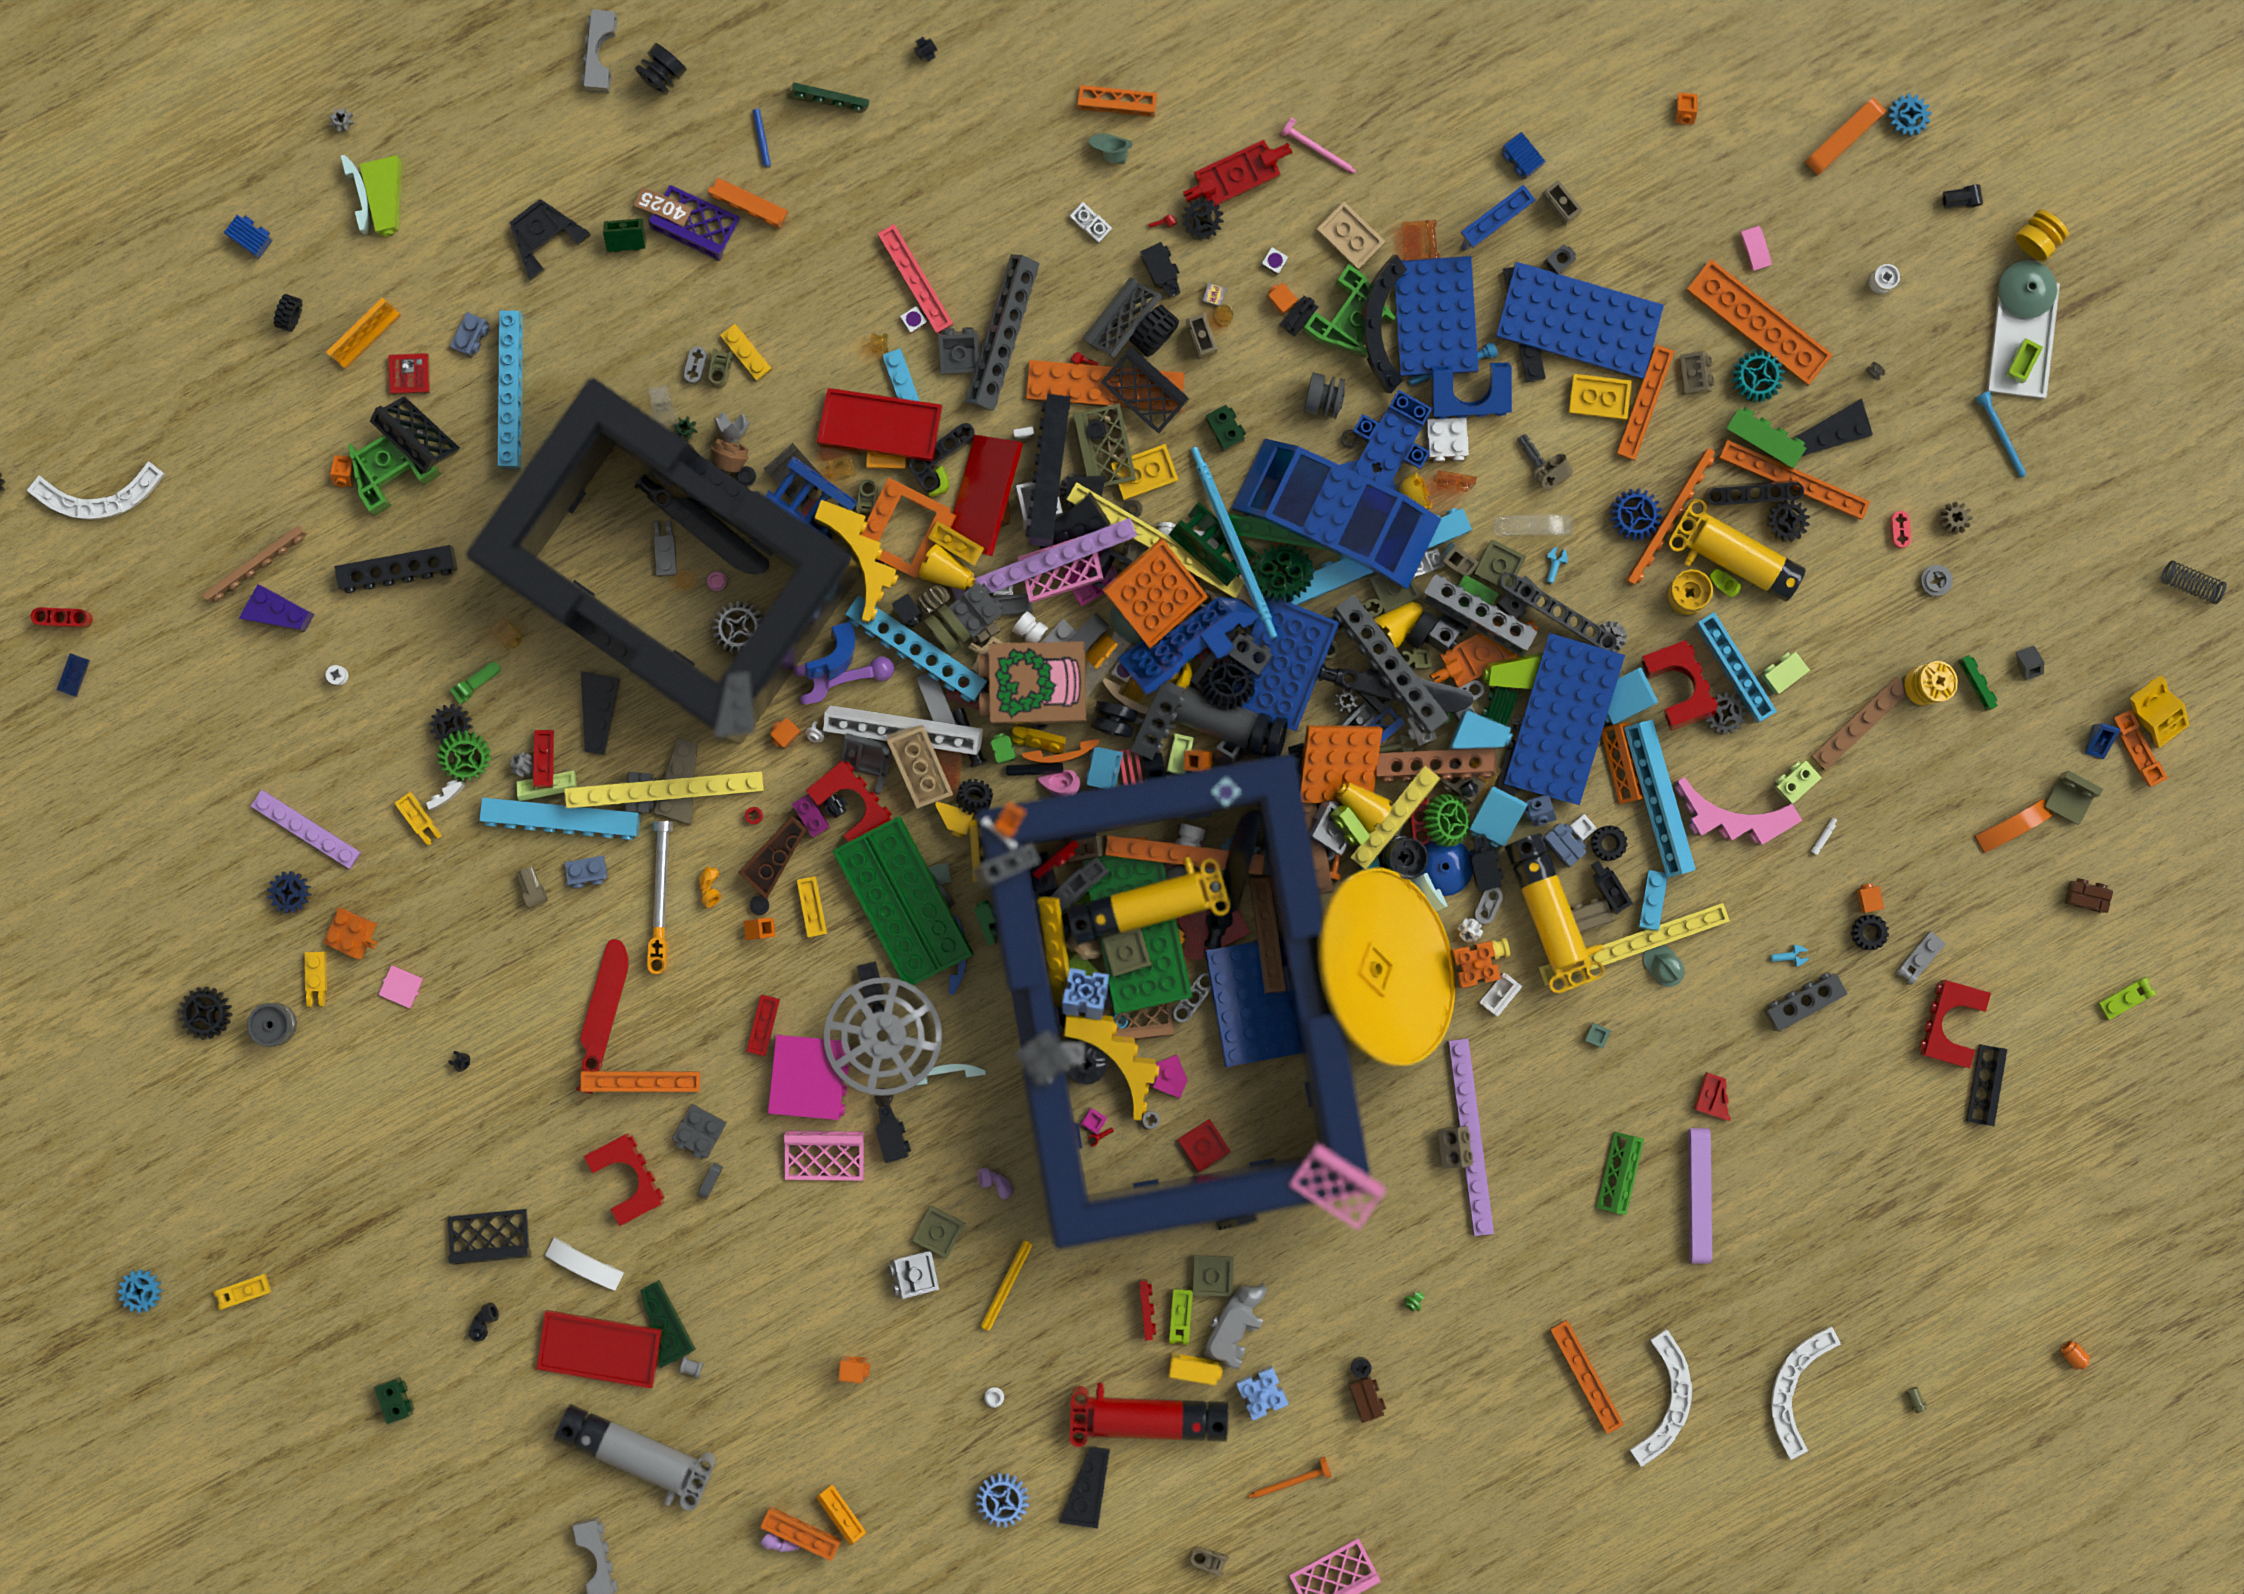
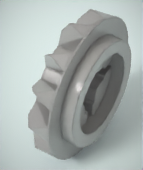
M1942 565L1928 567L1921 577L1922 587L1926 593L1933 596L1944 595L1950 590L1953 583L1952 574ZM1934 575L1936 578H1944L1939 582V586L1936 583L1930 584L1931 580L1934 579Z
M1613 621L1600 625L1606 631L1610 632L1611 628L1614 635H1619L1616 638L1617 645L1611 651L1616 652L1620 650L1626 643L1627 634L1624 627L1618 622ZM1603 639L1602 644L1604 647L1610 644V639Z

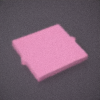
M391 965L387 977L383 979L384 983L379 996L411 1008L415 997L419 995L418 990L423 978Z

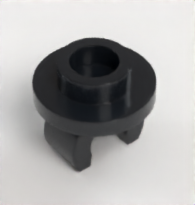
M454 1051L453 1053L457 1055L455 1061L449 1060V1064L454 1066L456 1071L462 1072L469 1067L470 1056L466 1053Z

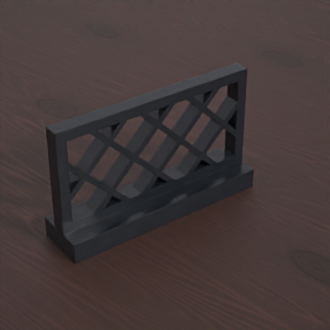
M1131 346L1101 381L1106 388L1158 434L1190 400L1184 392ZM1126 359L1133 364V372L1122 373V364ZM1133 374L1134 386L1123 387L1122 375ZM1136 374H1145L1148 385L1137 386ZM1120 375V387H1112L1107 381L1111 376ZM1150 380H1152L1155 384L1150 385ZM1148 387L1149 399H1137V388ZM1151 387L1161 388L1162 398L1151 399ZM1134 388L1135 400H1126L1123 389ZM1115 389H1120L1121 394L1118 393ZM1173 399L1179 404L1174 411H1166L1165 400ZM1162 400L1163 412H1152L1151 401ZM1149 401V413H1141L1138 410V402ZM1163 414L1164 422L1159 428L1153 424L1152 415ZM1144 415H1150V420Z
M405 396L385 407L379 406L375 408L369 421L424 473L431 471L432 466L457 453L460 449L454 441ZM404 404L409 411L402 410L399 406ZM389 413L396 414V418L392 417ZM400 415L408 416L409 421L400 419ZM413 418L420 419L423 424L413 422ZM403 426L410 427V431H407ZM414 428L422 429L423 434L414 432ZM427 431L434 432L437 437L427 435ZM417 439L424 440V444H421ZM428 441L436 442L437 447L428 445ZM441 444L448 445L451 449L441 448ZM430 451L438 453V456L435 457Z
M527 1209L448 1217L449 1264L457 1265L531 1257ZM522 1214L523 1222L517 1228L510 1220L514 1215ZM496 1216H500L505 1220L499 1229L491 1224V1221ZM476 1218H481L486 1222L479 1231L471 1226ZM461 1220L466 1226L458 1233L454 1230L453 1221ZM508 1223L516 1229L509 1238L501 1233ZM488 1225L496 1231L490 1240L481 1234ZM468 1227L477 1233L470 1242L462 1237V1234ZM518 1232L524 1236V1245H515L511 1241ZM498 1234L507 1240L502 1247H496L491 1243ZM479 1236L487 1242L482 1249H476L472 1245ZM461 1238L467 1246L462 1251L455 1252L454 1244Z

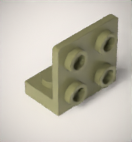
M2068 770L2060 774L2045 804V808L2079 825L2093 798L2100 796L2103 789Z

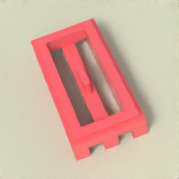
M1131 749L1120 750L1123 754H1127L1131 782L1135 783L1131 753L1135 754L1139 782L1143 781L1139 754L1132 752ZM1122 755L1121 770L1124 784H1128L1124 759Z

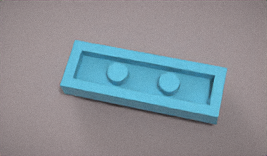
M901 348L883 354L882 356L897 397L919 401Z
M1648 871L1639 928L1659 931L1667 884L1666 873Z

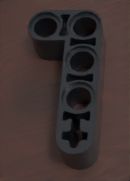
M963 423L936 442L935 451L940 453V457L937 460H933V462L917 459L911 460L909 464L910 470L926 492L930 493L939 487L938 478L932 470L973 441L975 431L971 424ZM964 429H965L966 431H969V430H970V432H969L970 436H969V437H967L966 435L962 436V435H963V432H962V431H963ZM956 434L958 435V438L961 437V443H959L957 437H955ZM948 440H953L956 442L954 448L948 449L945 447V443ZM922 463L924 468L922 471L917 472L913 469L914 465ZM932 478L935 480V485L933 487H926L925 481Z

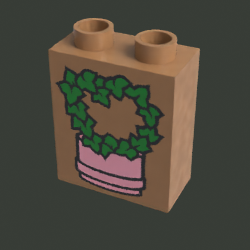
M1084 641L989 644V654H979V676L989 677L990 693H980V716H990L992 726L1086 724Z

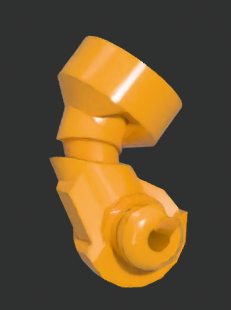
M709 866L704 868L699 877V890H702L701 902L706 908L715 906L722 897L717 889H711L710 887L715 879L719 877V871L717 868Z

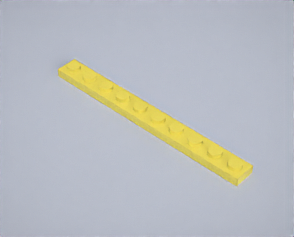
M1076 482L1067 501L1076 504L1090 490ZM1091 491L1110 521V525L1131 518L1137 533V537L1132 538L1133 540L1150 548L1160 538L1164 539L1191 574L1236 599L1244 585L1242 579L1236 576L1228 586L1224 585L1171 537Z
M761 771L565 788L566 808L759 792L764 791Z
M1720 903L1660 924L1659 931L1646 929L1603 944L1604 949L1590 955V959L1592 962L1597 961L1604 966L1730 922L1724 903ZM1550 963L1538 967L1544 986L1549 985L1550 980L1555 976ZM1592 965L1590 967V970L1598 968L1599 966ZM1574 972L1572 973L1571 977L1578 975L1580 973ZM1555 979V980L1553 981V983H1556V982L1561 981V980H1560V979Z

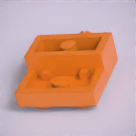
M339 907L323 943L353 958L362 960L367 946L374 949L376 947L374 945H377V942L371 939L377 923Z

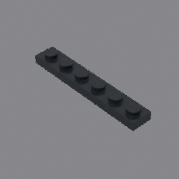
M1514 267L1503 269L1506 290H1508ZM1518 344L1526 383L1545 380L1546 376L1540 350Z

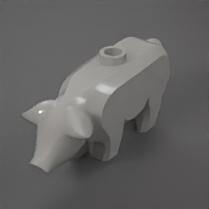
M1264 1282L1259 1286H1240L1236 1293L1225 1303L1219 1316L1213 1318L1210 1324L1212 1329L1205 1344L1204 1355L1206 1357L1224 1361L1229 1367L1239 1369L1242 1363V1359L1239 1358H1242L1246 1348L1238 1346L1237 1343L1241 1340L1245 1329L1255 1331V1329L1260 1328L1263 1319L1257 1318L1252 1313V1308L1260 1303L1267 1292Z

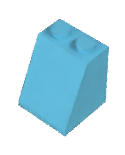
M1641 667L1618 678L1605 720L1606 724L1609 723L1612 726L1658 703Z
M1467 710L1462 713L1448 749H1500L1509 744L1512 734L1509 733L1511 728Z
M1493 786L1489 787L1469 826L1470 835L1485 834L1487 840H1489V845L1495 848H1499V846L1505 847L1528 804Z

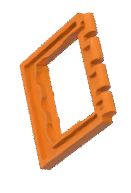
M888 477L866 521L867 526L864 534L860 533V535L879 542L901 495L926 509L929 508L937 512L911 564L886 550L882 551L879 559L917 579L921 564L928 560L929 557L926 554L935 543L928 537L936 522L939 521L951 528L956 515L950 513L951 508Z

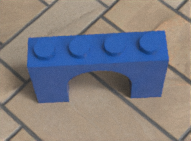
M1509 362L1490 363L1489 389L1481 399L1474 402L1462 401L1454 395L1453 369L1451 365L1431 366L1432 413L1434 417L1438 419H1446L1449 416L1466 418L1468 415L1475 414L1477 417H1485L1487 414L1495 413L1497 416H1504L1507 413H1512V367Z

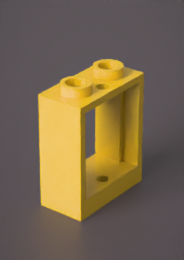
M1172 1353L1169 1377L1216 1385L1217 1380L1221 1381L1222 1366H1219L1218 1360Z

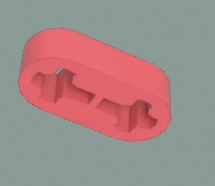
M1904 511L1895 512L1890 518L1892 544L1896 548L1901 549L1907 547L1911 542L1910 518ZM1899 515L1901 518H1904V522L1901 523V528L1899 522L1895 521V519L1898 518ZM1900 531H1902V537L1906 538L1903 544H1901V541H1897V538L1900 537Z

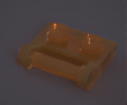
M1437 220L1402 222L1405 261L1440 258V254L1437 252L1435 230ZM1422 228H1428L1430 253L1424 252Z

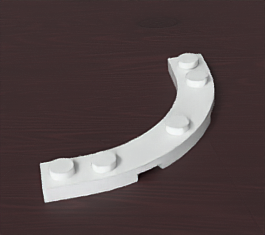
M148 461L129 485L113 496L87 500L69 496L54 487L42 476H38L27 491L49 508L64 515L79 519H104L122 514L140 504L155 489L166 474Z
M1832 1326L1813 1334L1796 1346L1781 1365L1774 1382L1771 1399L1773 1423L1779 1440L1790 1460L1808 1451L1798 1432L1793 1416L1792 1396L1798 1382L1797 1379L1813 1360L1841 1345Z
M1667 1329L1655 1335L1650 1341L1668 1369L1671 1383L1670 1402L1659 1426L1648 1437L1629 1449L1641 1467L1660 1455L1674 1442L1675 1437L1686 1422L1691 1406L1692 1383L1688 1364L1682 1351Z

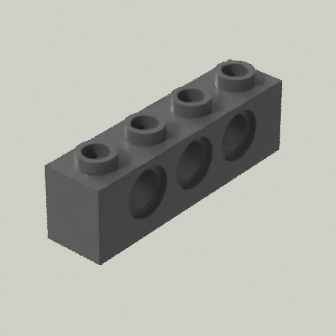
M1169 681L1159 685L1133 742L1132 752L1151 760L1155 753L1159 755L1163 746L1160 742L1162 738H1167L1170 731L1168 727L1169 722L1173 723L1178 712H1175L1177 706L1181 707L1185 696L1182 695L1183 687ZM1155 719H1161L1163 722H1158ZM1152 734L1155 738H1151L1148 735Z
M1824 973L1819 976V981L1815 983L1810 981L1802 986L1803 989L1797 993L1795 990L1785 995L1786 999L1780 1002L1775 1000L1767 1005L1769 1008L1764 1011L1774 1030L1781 1031L1846 996L1847 992L1837 973ZM1820 986H1824L1826 989V994L1823 997L1818 994ZM1804 995L1809 998V1003L1806 1006L1801 1004V998ZM1787 1004L1792 1008V1012L1789 1015H1786L1783 1011Z

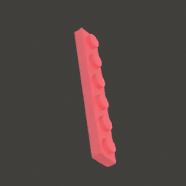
M895 224L879 232L878 236L936 334H939L945 328L951 327L953 322Z

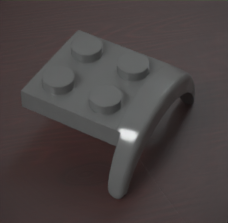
M846 733L841 760L844 763L848 761L856 771L878 776L875 793L880 794L892 759V751L889 744Z

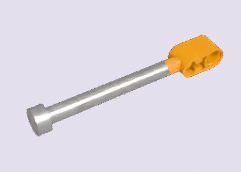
M654 821L653 831H657L653 938L648 943L647 967L653 974H662L668 967L665 916L669 832H673V822ZM658 940L660 944H663V947L659 948V954H663V957H653V954H657L658 951L654 947ZM655 960L662 962V968L659 971L653 968Z

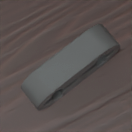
M715 1162L713 1163L697 1196L705 1200L708 1199L723 1166Z

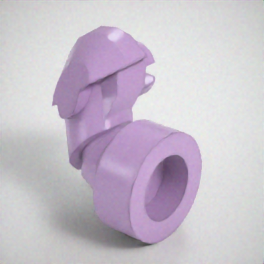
M988 1168L978 1169V1182L981 1188L990 1187L992 1183H995L997 1193L1001 1199H1007L1013 1194V1186L1008 1178L1006 1179L1000 1173L996 1174Z
M770 1532L760 1543L766 1550L773 1549L775 1551L780 1550V1552H792L800 1548V1546L785 1539L780 1541L779 1536Z

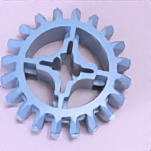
M998 1473L997 1480L991 1475V1483L985 1479L984 1484L986 1487L979 1486V1490L983 1493H977L976 1497L982 1500L976 1501V1505L983 1506L978 1509V1512H986L982 1518L985 1520L990 1517V1525L994 1520L997 1521L996 1527L1000 1526V1522H1003V1526L1007 1527V1521L1015 1525L1014 1517L1020 1521L1022 1518L1019 1513L1026 1514V1510L1022 1507H1028L1029 1503L1023 1500L1029 1499V1495H1023L1027 1488H1019L1023 1482L1019 1481L1016 1484V1476L1009 1480V1473H1006L1005 1479H1002V1474ZM998 1485H1007L1002 1492L991 1490ZM1012 1488L1018 1495V1505L1009 1497ZM1006 1494L1007 1503L1001 1504L999 1507L1000 1499L998 1497L1005 1496ZM987 1495L996 1503L993 1512L987 1505ZM1004 1508L1014 1510L1008 1515H998Z

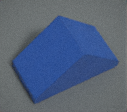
M2103 723L2094 724L2085 754L2104 759L2120 733V729Z

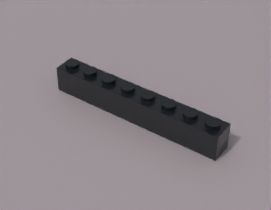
M1047 394V401L1043 400L1041 412H1045V416L1040 418L1039 430H1043L1042 436H1038L1037 447L1040 448V454L1036 453L1035 465H1038V471L1033 472L1032 483H1036V487L1031 489L1030 501H1034L1033 507H1029L1028 519H1031V526L1027 525L1025 537H1029L1030 545L1052 547L1071 396Z

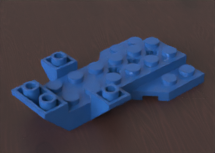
M1398 390L1380 423L1364 414L1361 415L1353 432L1367 442L1368 445L1359 460L1340 465L1396 490L1393 478L1400 465L1404 463L1421 469L1430 454V451L1417 445L1414 441L1433 408ZM1378 464L1381 472L1377 471V473H1374L1371 466ZM1372 487V489L1364 490L1360 498L1362 506L1358 505L1349 522L1379 537L1397 498Z
M1217 597L1182 624L1168 632L1153 647H1147L1141 640L1117 659L1142 691L1148 694L1155 691L1166 680L1173 678L1179 672L1181 666L1185 665L1193 656L1200 654L1207 646L1218 659L1226 656L1235 647L1225 633L1233 630L1237 624H1240L1243 628L1253 624L1259 618V615L1243 599Z

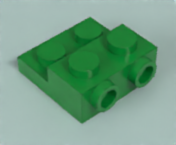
M988 900L976 904L977 908L974 909L987 945L990 946L997 943L995 939L998 938L995 927H990V924L996 922L994 907L990 906Z

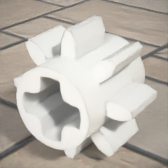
M1465 918L1463 923H1460L1458 926V930L1461 931L1459 937L1466 942H1476L1477 938H1480L1483 933L1480 930L1482 924L1476 919Z

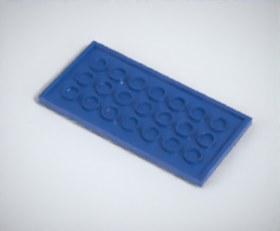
M1515 262L1495 337L1643 380L1647 372L1664 305Z
M1548 634L1504 784L1580 806L1625 658L1624 654L1555 634Z

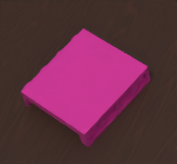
M776 1035L768 1113L840 1120V1117L844 1116L845 1104H842V1097H846L847 1085H844V1080L832 1068L826 1054L824 1039ZM830 1040L832 1054L837 1061L846 1055L842 1041ZM844 1065L843 1067H841V1070L847 1076L849 1073V1065Z

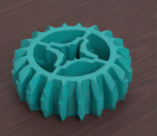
M1753 350L1751 355L1747 352L1744 354V358L1740 357L1738 359L1739 363L1734 364V368L1737 370L1732 371L1731 374L1737 376L1732 379V383H1738L1734 387L1735 390L1739 388L1742 390L1739 396H1742L1744 393L1747 394L1745 400H1749L1752 396V401L1755 403L1758 397L1760 402H1764L1765 397L1770 400L1772 399V394L1775 396L1778 394L1777 389L1783 387L1779 382H1783L1785 378L1779 376L1784 373V370L1778 369L1782 363H1775L1777 360L1776 356L1770 359L1771 352L1764 356L1763 350H1760L1758 355L1756 350ZM1750 362H1761L1760 366L1756 369L1746 367ZM1767 366L1772 372L1773 379L1766 373ZM1760 371V379L1756 382L1757 375L1755 374ZM1743 373H1745V376H1747L1750 380L1749 386L1746 384L1744 380ZM1758 384L1770 385L1767 390H1755Z

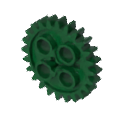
M1279 543L1277 549L1271 545V551L1264 549V555L1258 553L1259 560H1253L1252 572L1263 597L1267 595L1268 601L1273 597L1276 603L1279 601V598H1282L1284 603L1288 597L1293 601L1294 595L1300 598V591L1306 593V586L1311 587L1310 580L1314 579L1312 560H1309L1308 554H1304L1303 549L1297 551L1296 545L1292 549L1289 548L1288 543L1285 548H1282L1281 543Z

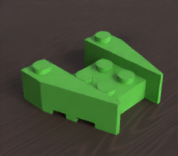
M1348 264L1335 282L1337 286L1350 294L1347 301L1332 322L1314 312L1302 329V332L1318 343L1368 357L1366 347L1362 343L1361 319L1364 300L1368 299L1371 290L1370 283L1365 275ZM1384 305L1382 318L1391 324L1395 316Z
M385 435L359 451L352 444L348 445L354 466V475L358 484L359 496L368 511L375 516L392 506L381 487L412 468L419 481L423 484H427L441 475L436 465L432 466L431 471L424 473Z

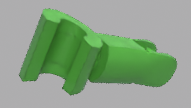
M490 662L482 670L468 678V683L464 680L451 688L450 691L457 701L463 704L473 696L474 691L472 689L476 690L485 684L489 679L496 676L501 668L496 662Z

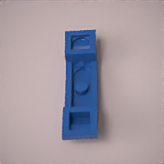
M954 916L966 938L961 921L958 916ZM967 959L958 963V975H950V995H953L961 984Z

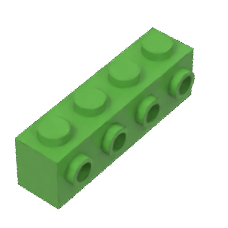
M1746 407L1743 410L1739 408L1727 429L1795 468L1807 449L1804 447L1805 442L1797 437L1792 440L1787 437V431L1780 427L1777 430L1772 428L1770 421L1763 417L1760 420L1753 416L1755 412Z

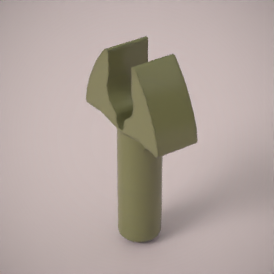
M1399 735L1400 740L1398 743L1380 746L1379 753L1394 751L1412 752L1415 746L1410 748L1402 747L1406 741L1412 740L1409 736Z

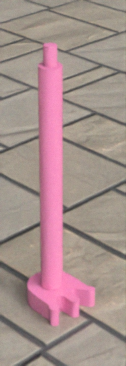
M1292 117L1290 118L1281 135L1286 137L1289 134L1344 170L1350 171L1353 174L1356 172V170L1351 168V165L1294 130L1292 127L1296 120Z

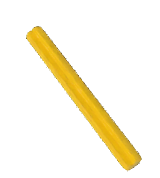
M1027 1240L1022 1242L981 1324L983 1329L989 1331L996 1320L1033 1246L1031 1242Z

